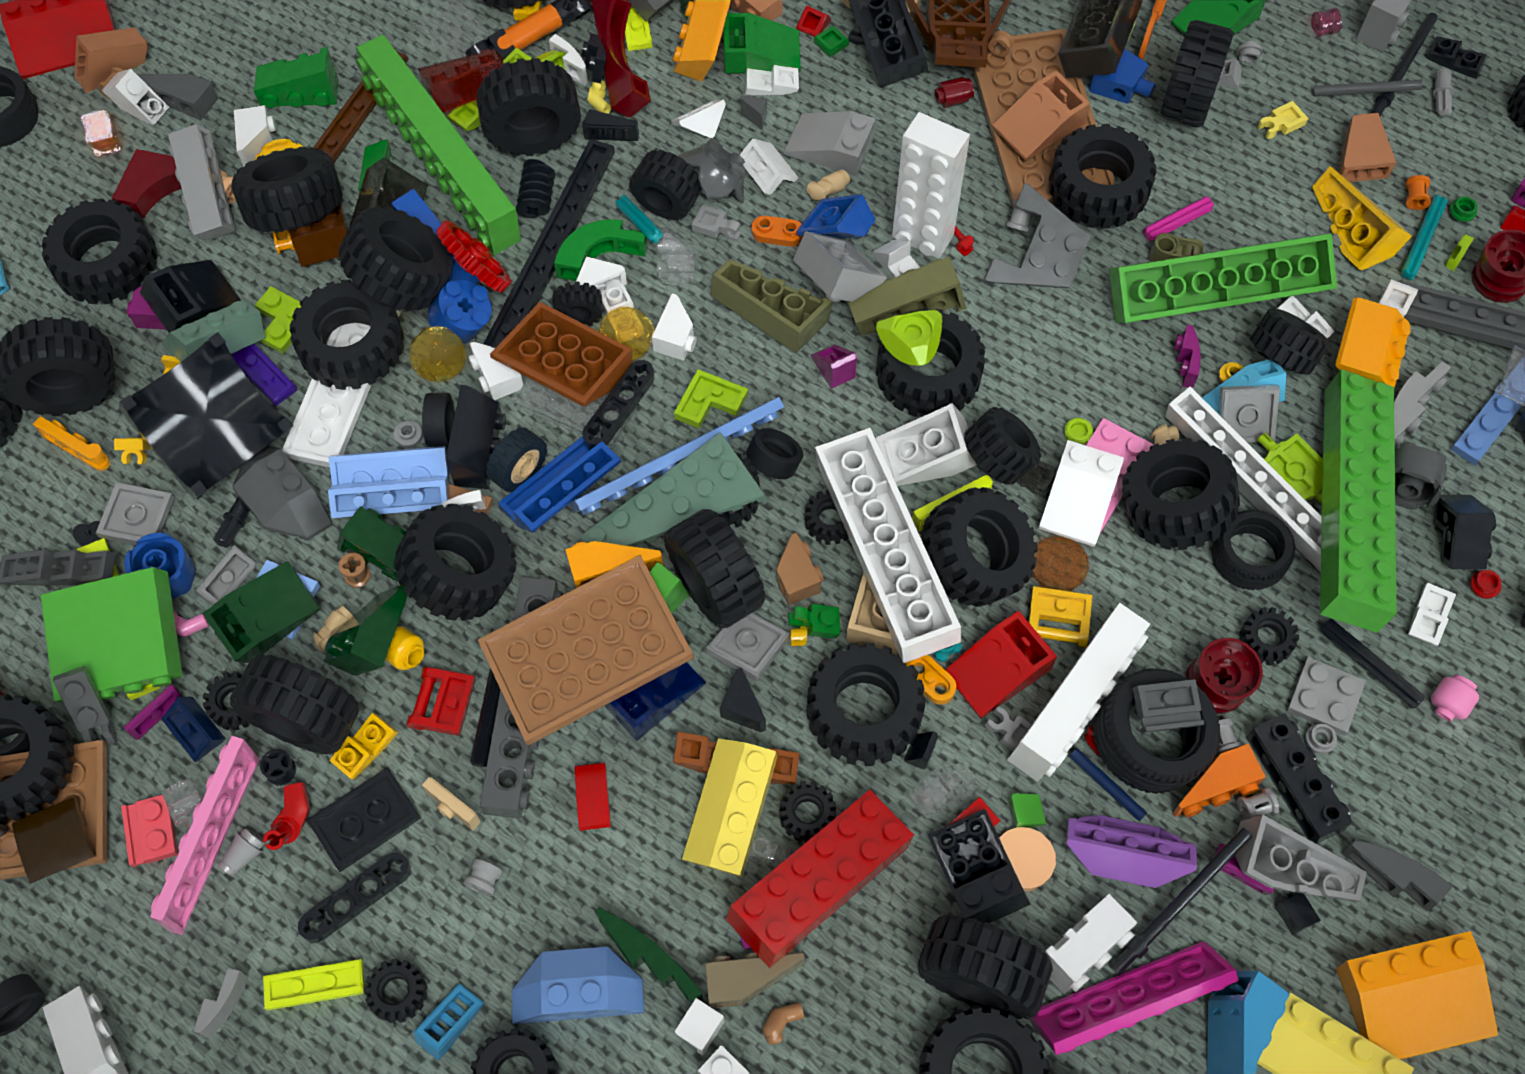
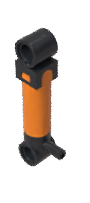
M555 0L504 30L502 28L488 36L487 39L479 41L466 50L465 54L478 75H483L499 65L515 48L519 50L526 48L570 21H576L583 17L593 7L588 0Z

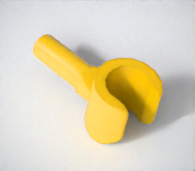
M808 627L791 628V646H805L807 644Z

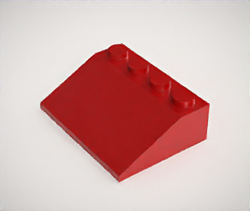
M13 0L0 4L2 23L22 79L74 66L76 36L116 30L109 0Z

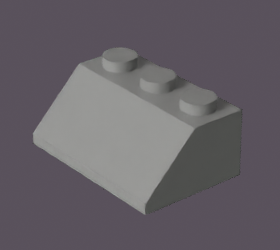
M805 231L793 259L801 268L800 271L813 280V284L821 288L826 293L825 296L834 302H840L841 300L853 302L884 283L887 278L849 240Z

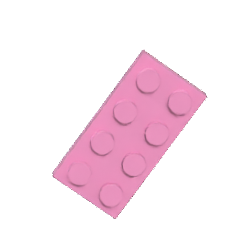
M1105 418L1102 419L1086 446L1124 457L1100 533L1123 497L1122 480L1128 466L1132 461H1137L1136 457L1142 451L1147 452L1150 450V446L1154 445Z

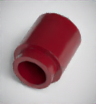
M959 77L939 82L937 89L934 90L936 102L942 104L943 108L968 102L969 99L974 98V86L971 79Z

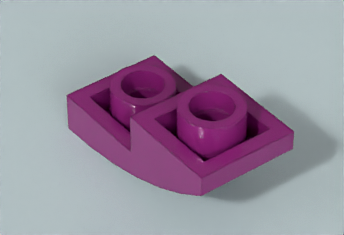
M1187 324L1183 335H1177L1174 350L1178 351L1176 361L1182 362L1179 374L1184 376L1182 387H1191L1193 389L1199 376L1201 357L1196 332L1192 325Z

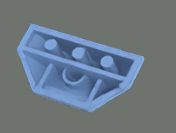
M609 947L542 952L512 989L513 1024L644 1013L643 979Z

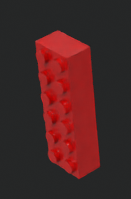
M868 790L731 904L726 921L762 961L771 968L907 850L914 834L871 790Z

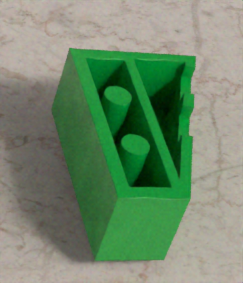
M328 47L321 48L320 53L310 56L307 53L299 54V58L287 62L285 59L257 66L254 93L259 105L268 108L276 106L337 105L339 80Z

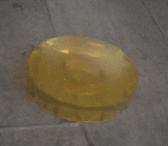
M618 307L610 311L603 318L599 332L631 348L633 362L644 357L650 346H652L654 328L650 319L640 310L633 307Z
M434 326L425 328L413 339L410 345L409 357L412 367L419 376L428 381L442 382L450 380L459 374L465 364L466 351L463 341L454 331L446 327Z

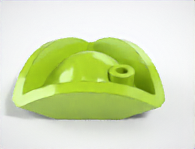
M928 310L897 315L878 321L876 329L883 345L896 359L908 365H925L933 359L938 349L942 330V314L938 310Z

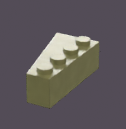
M949 256L933 260L930 264L918 269H910L895 278L886 279L884 283L853 302L847 301L860 336L877 332L876 325L878 321L903 315L911 311L941 309L943 313H946V309L954 307L958 311L967 309L959 279Z

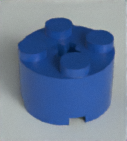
M451 280L447 282L429 306L428 322L433 330L435 328L441 334L440 338L451 344L462 345L474 339L491 317L492 309L487 290L483 286L464 280Z
M165 533L148 534L136 541L137 545L133 550L127 552L124 561L126 573L155 567L168 571L172 599L190 591L195 577L194 562L182 544Z

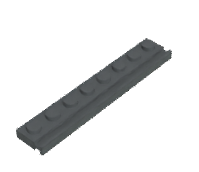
M1402 281V284L1418 289L1409 310L1404 315L1408 322L1525 352V312Z

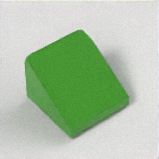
M1010 794L1008 802L1014 828H1032L1046 825L1039 794Z

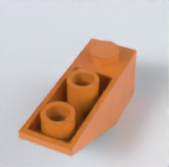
M1249 743L1221 753L1172 813L1173 816L1177 817L1184 814L1186 818L1201 813L1203 811L1202 807L1209 804L1219 807L1230 802V797L1240 793L1246 797L1259 790L1258 786L1266 776Z

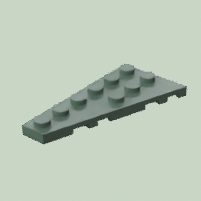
M720 432L581 535V538L587 543L597 541L625 546H634L645 541L650 543L658 540V537L666 534L668 529L702 509H710L719 515L730 510L735 512L743 509V505L754 501L759 503L768 500V498Z

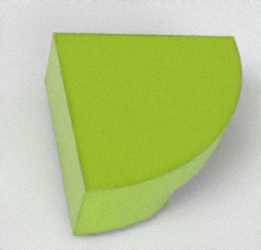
M1467 234L1462 236L1446 262V268L1455 271L1472 243L1473 237Z

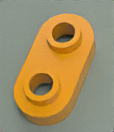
M928 654L906 662L907 667L914 665V667L921 666L924 669L923 673L918 674L917 680H922L924 685L923 695L931 702L944 705L954 698L956 692L954 678ZM941 686L945 688L946 692L938 694L935 688Z

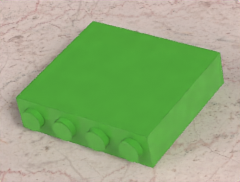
M151 567L40 595L54 702L64 703L53 683L54 676L83 666L87 668L102 700L115 698V693L124 691V694L142 692L143 686L151 684L153 687L168 686L172 684V679L183 677L168 571Z

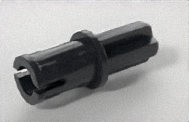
M237 496L230 511L224 513V521L213 538V541L220 547H229L239 529L243 528L246 524L244 520L250 510L239 496Z

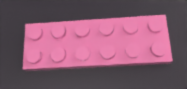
M231 736L228 745L223 746L219 755L220 763L215 774H211L208 778L206 794L202 802L194 809L192 825L188 833H185L180 840L178 856L166 871L165 885L161 893L152 902L150 918L172 933L183 934L260 760L242 738Z

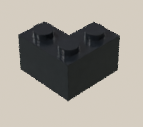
M1440 495L1438 502L1435 504L1433 522L1444 531L1440 555L1441 561L1450 569H1486L1487 561L1492 555L1491 534L1496 528L1494 512L1472 495Z

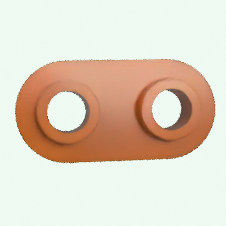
M759 216L752 222V236L755 240L762 243L793 247L799 245L803 236H798L796 233L802 224L793 219Z

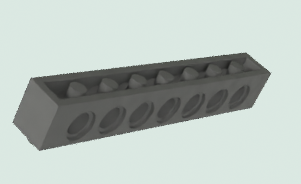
M520 577L513 621L562 596L563 592L558 590L556 580ZM501 690L480 808L484 815L521 818L523 809H528L530 791L526 790L528 779H533L535 761H532L531 757L532 751L538 749L539 740L528 746L520 730L512 728L515 719ZM518 748L522 750L520 755L515 758L507 757L508 752L512 749ZM507 778L517 779L512 787H502L503 781Z

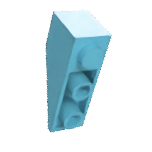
M1271 359L1250 364L1206 394L1202 399L1218 413L1220 387L1278 385L1280 387L1279 402L1285 401L1286 372Z

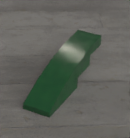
M599 907L594 911L597 919L633 970L645 963L662 988H665L674 981L691 1005L696 998L700 1001L703 1000L702 992L654 941L629 923Z

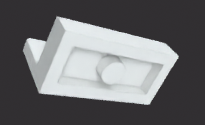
M752 139L740 154L745 160L743 166L765 194H772L783 180L795 182L798 179V176L769 142Z

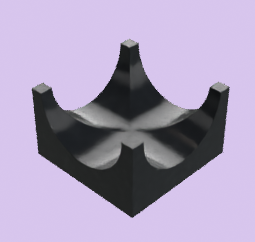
M219 332L211 336L201 347L167 373L119 402V410L194 500L293 427L288 418L279 414L252 385L230 354L226 341Z

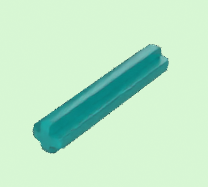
M621 195L620 199L616 200V206L652 243H658L659 239L663 237V232L626 195Z

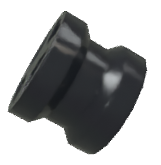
M273 749L267 752L260 761L262 774L273 785H286L296 775L295 762L284 750Z

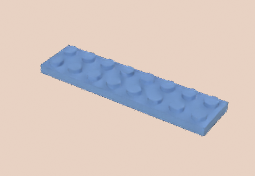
M780 397L764 403L569 503V506L573 513L581 511L582 515L588 514L602 507L601 500L605 498L608 502L616 500L628 493L626 488L630 485L633 489L639 488L653 481L652 474L657 473L658 477L665 474L677 465L678 461L685 459L721 432L729 442L727 436L731 435L733 439L753 430L752 423L755 422L759 426L777 418V411L784 408Z

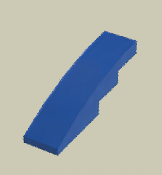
M414 189L391 203L393 210H402L411 217H417L421 223L429 225L433 232L438 235L436 231L441 225L440 221ZM450 253L453 266L452 273L447 282L451 280H464L475 285L479 283L480 280L477 276L465 271L457 263L454 255Z

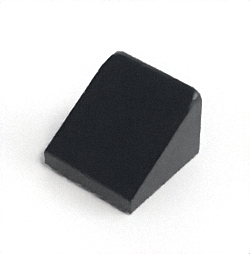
M932 731L917 734L907 750L904 761L920 769H926L935 748L938 733Z
M1304 893L1287 898L1275 906L1292 935L1321 921Z

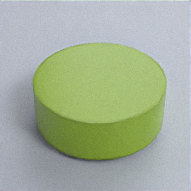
M1083 418L1069 420L1064 429L1066 441L1069 440L1082 445H1086L1093 435L1092 425Z

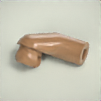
M800 1002L771 1011L763 1025V1035L766 1036L765 1039L768 1044L776 1045L781 1043L783 1040L782 1031L786 1024L804 1019Z

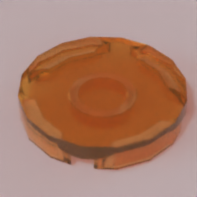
M1050 537L1037 545L1038 552L1034 554V557L1037 558L1036 567L1031 571H1033L1032 577H1035L1042 588L1071 592L1085 581L1089 570V560L1083 547L1077 542L1065 537Z

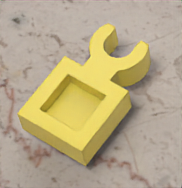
M1291 101L1272 110L1270 117L1262 118L1258 129L1270 128L1266 138L1271 139L1276 136L1279 130L1286 135L1305 126L1308 117L1294 101Z

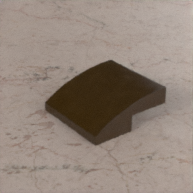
M76 797L12 823L18 852L30 884L96 856L84 827L87 824Z

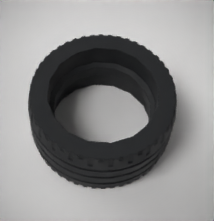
M0 66V97L11 96L14 97V100L9 107L0 113V147L12 145L28 135L34 128V125H36L39 113L36 100L26 82L18 73Z

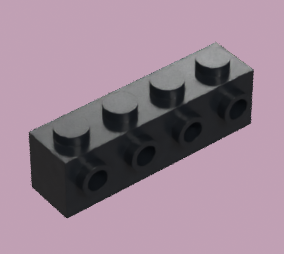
M1286 713L1253 727L1246 738L1307 839L1318 844L1345 831L1353 823L1350 811L1343 802L1339 801L1334 793V787L1330 778L1321 772L1314 752L1303 743L1297 725L1290 721Z

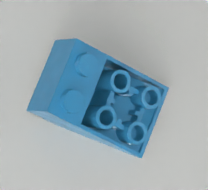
M1236 971L1239 981L1226 986L1220 991H1213L1208 999L1207 1074L1256 1073L1258 1068L1257 1062L1263 1050L1271 1042V1033L1277 1020L1284 1014L1286 1009L1285 1003L1290 995L1261 972Z

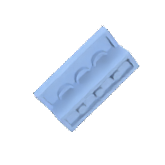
M446 446L330 455L328 458L332 486L328 489L331 518L352 517L360 506L366 510L371 508L379 514L424 511L431 509L432 506L449 500V470L446 463Z

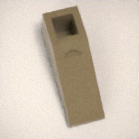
M792 949L771 968L756 953L746 954L744 959L731 960L730 956L712 958V962L705 963L709 1007L714 1009L744 1005L804 964V953L796 954V950Z

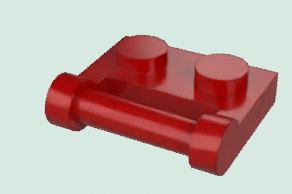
M424 667L421 674L423 681L413 714L408 716L406 725L412 729L430 730L460 736L476 682L475 677L463 673ZM441 682L431 718L424 717L434 683Z

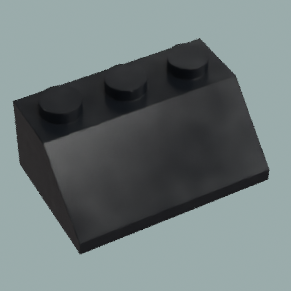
M467 385L460 386L446 463L455 486L489 490L490 479L486 474V466L491 453L495 450L494 448L501 442L499 432L505 429L506 414L502 413L498 401Z

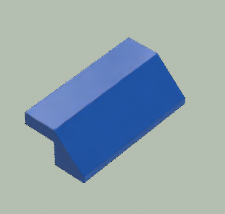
M582 436L498 503L499 508L519 528L533 533L621 463V459L603 441L589 450L585 446Z

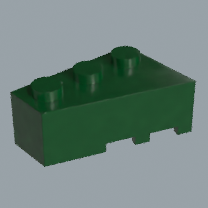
M360 506L340 532L337 550L344 553L349 549L360 554L364 558L366 565L369 562L382 570V574L398 582L396 576L398 571L394 568V560L397 547L406 531L397 525L390 526L384 522L382 516L371 508L366 510Z

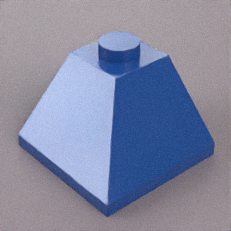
M862 194L825 198L820 200L796 233L798 236H803L805 231L842 239L861 238L869 232V228L876 219Z

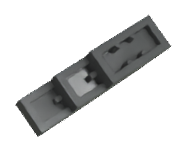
M37 550L2 555L0 584L80 585L110 578L113 574L116 553L108 550L83 553L78 550L56 553L48 550Z

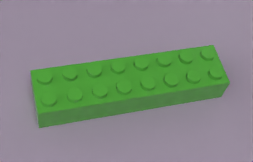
M1332 233L1109 268L1115 323H1129L1337 289Z

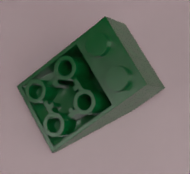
M286 561L225 595L202 614L234 661L249 663L252 658L267 652L321 608L290 563Z

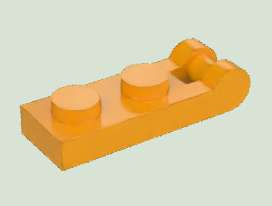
M40 416L33 423L43 438L92 468L103 471L110 466V459L104 454L100 445L96 443L89 444L84 437L76 432L71 435L66 432L67 429L58 421L53 419L50 422Z

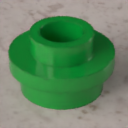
M1460 197L1450 205V214L1460 222H1470L1477 215V203L1470 197Z

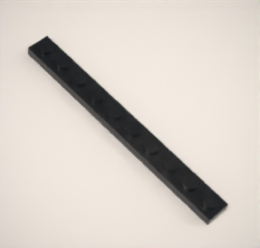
M593 139L589 140L483 345L496 348L538 304L555 271L554 262L559 248L565 239L576 230L615 153L613 145Z

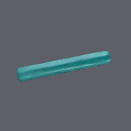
M1435 195L1431 200V204L1401 270L1402 278L1413 280L1417 275L1448 202L1446 197Z

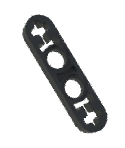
M638 360L632 363L583 430V441L589 450L601 441L606 445L610 443L655 380L654 367L650 362ZM644 371L647 372V376L641 375L640 378L637 380V372L640 374H642ZM624 390L634 392V396L629 400L621 399L619 394ZM608 411L619 413L618 418L613 421H608L603 416ZM600 432L601 439L595 438L591 440L590 435L596 436Z
M400 853L386 855L305 913L298 923L299 934L311 943H318L326 939L405 882L411 873V865L407 858ZM393 862L398 865L403 863L400 866L402 871L400 874L396 875L392 872L384 877L388 881L386 885L376 875L379 871L383 876L391 871L390 864ZM367 880H374L377 882L376 892L370 896L362 895L360 892L362 884ZM341 899L348 900L350 902L349 911L342 916L335 915L333 912L335 903ZM326 910L327 915L334 920L332 924H329L327 920L321 922L326 918L322 914L323 911ZM312 920L316 923L321 922L318 925L320 931L316 934L312 931L307 933L310 929L308 923Z

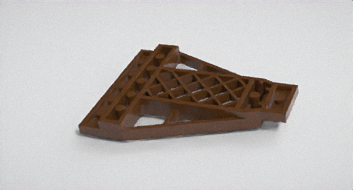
M905 0L910 10L911 17L932 54H934L935 65L986 68L989 41L1001 24L1012 0H1004L992 25L990 22L989 0H975L973 3L968 0H949L947 2L945 0H926L927 22L914 0ZM958 4L963 10L958 11L954 6ZM945 12L951 16L948 20L942 16ZM971 14L977 19L972 21L967 16Z

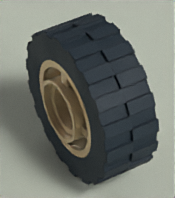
M525 427L511 431L497 444L489 457L490 459L486 466L488 478L504 491L512 493L541 469L546 459L547 444Z

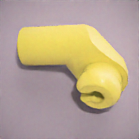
M601 80V84L592 82L588 93L589 104L597 111L609 114L611 105L604 100L606 83Z

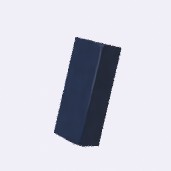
M191 696L177 697L161 718L194 762L199 761L226 739L194 697Z

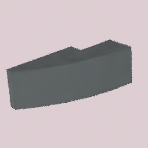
M1355 840L1343 852L1345 856L1359 868L1366 871L1367 875L1393 898L1404 891L1426 911L1436 906L1453 887L1436 872L1418 861L1376 844Z

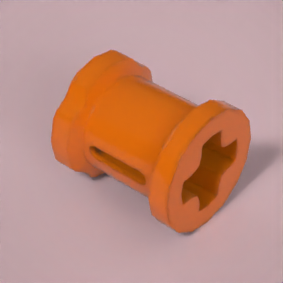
M1414 175L1406 180V189L1408 190L1406 207L1408 209L1423 210L1430 206L1431 197L1428 195V188L1430 187L1429 177Z

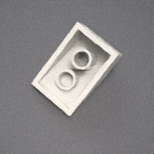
M949 404L876 437L878 446L897 486L953 476L977 465L968 452L967 444L964 441L965 432L968 430L965 417L953 404Z
M1067 440L1038 529L1095 547L1124 457Z

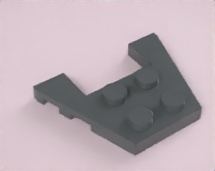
M1024 183L1015 208L1040 217L1038 226L1021 267L1018 268L994 258L984 282L1069 288L1090 236L1033 187Z

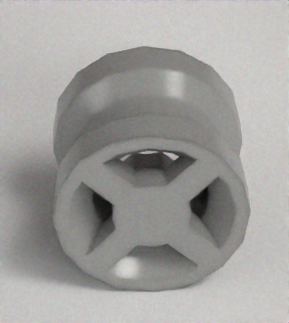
M474 859L471 865L472 873L465 878L463 884L473 891L486 896H493L495 891L494 884L497 879L501 878L503 871L488 862Z

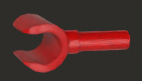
M955 225L954 235L959 240L956 244V249L963 256H967L974 250L972 246L974 243L973 237L971 235L965 236Z

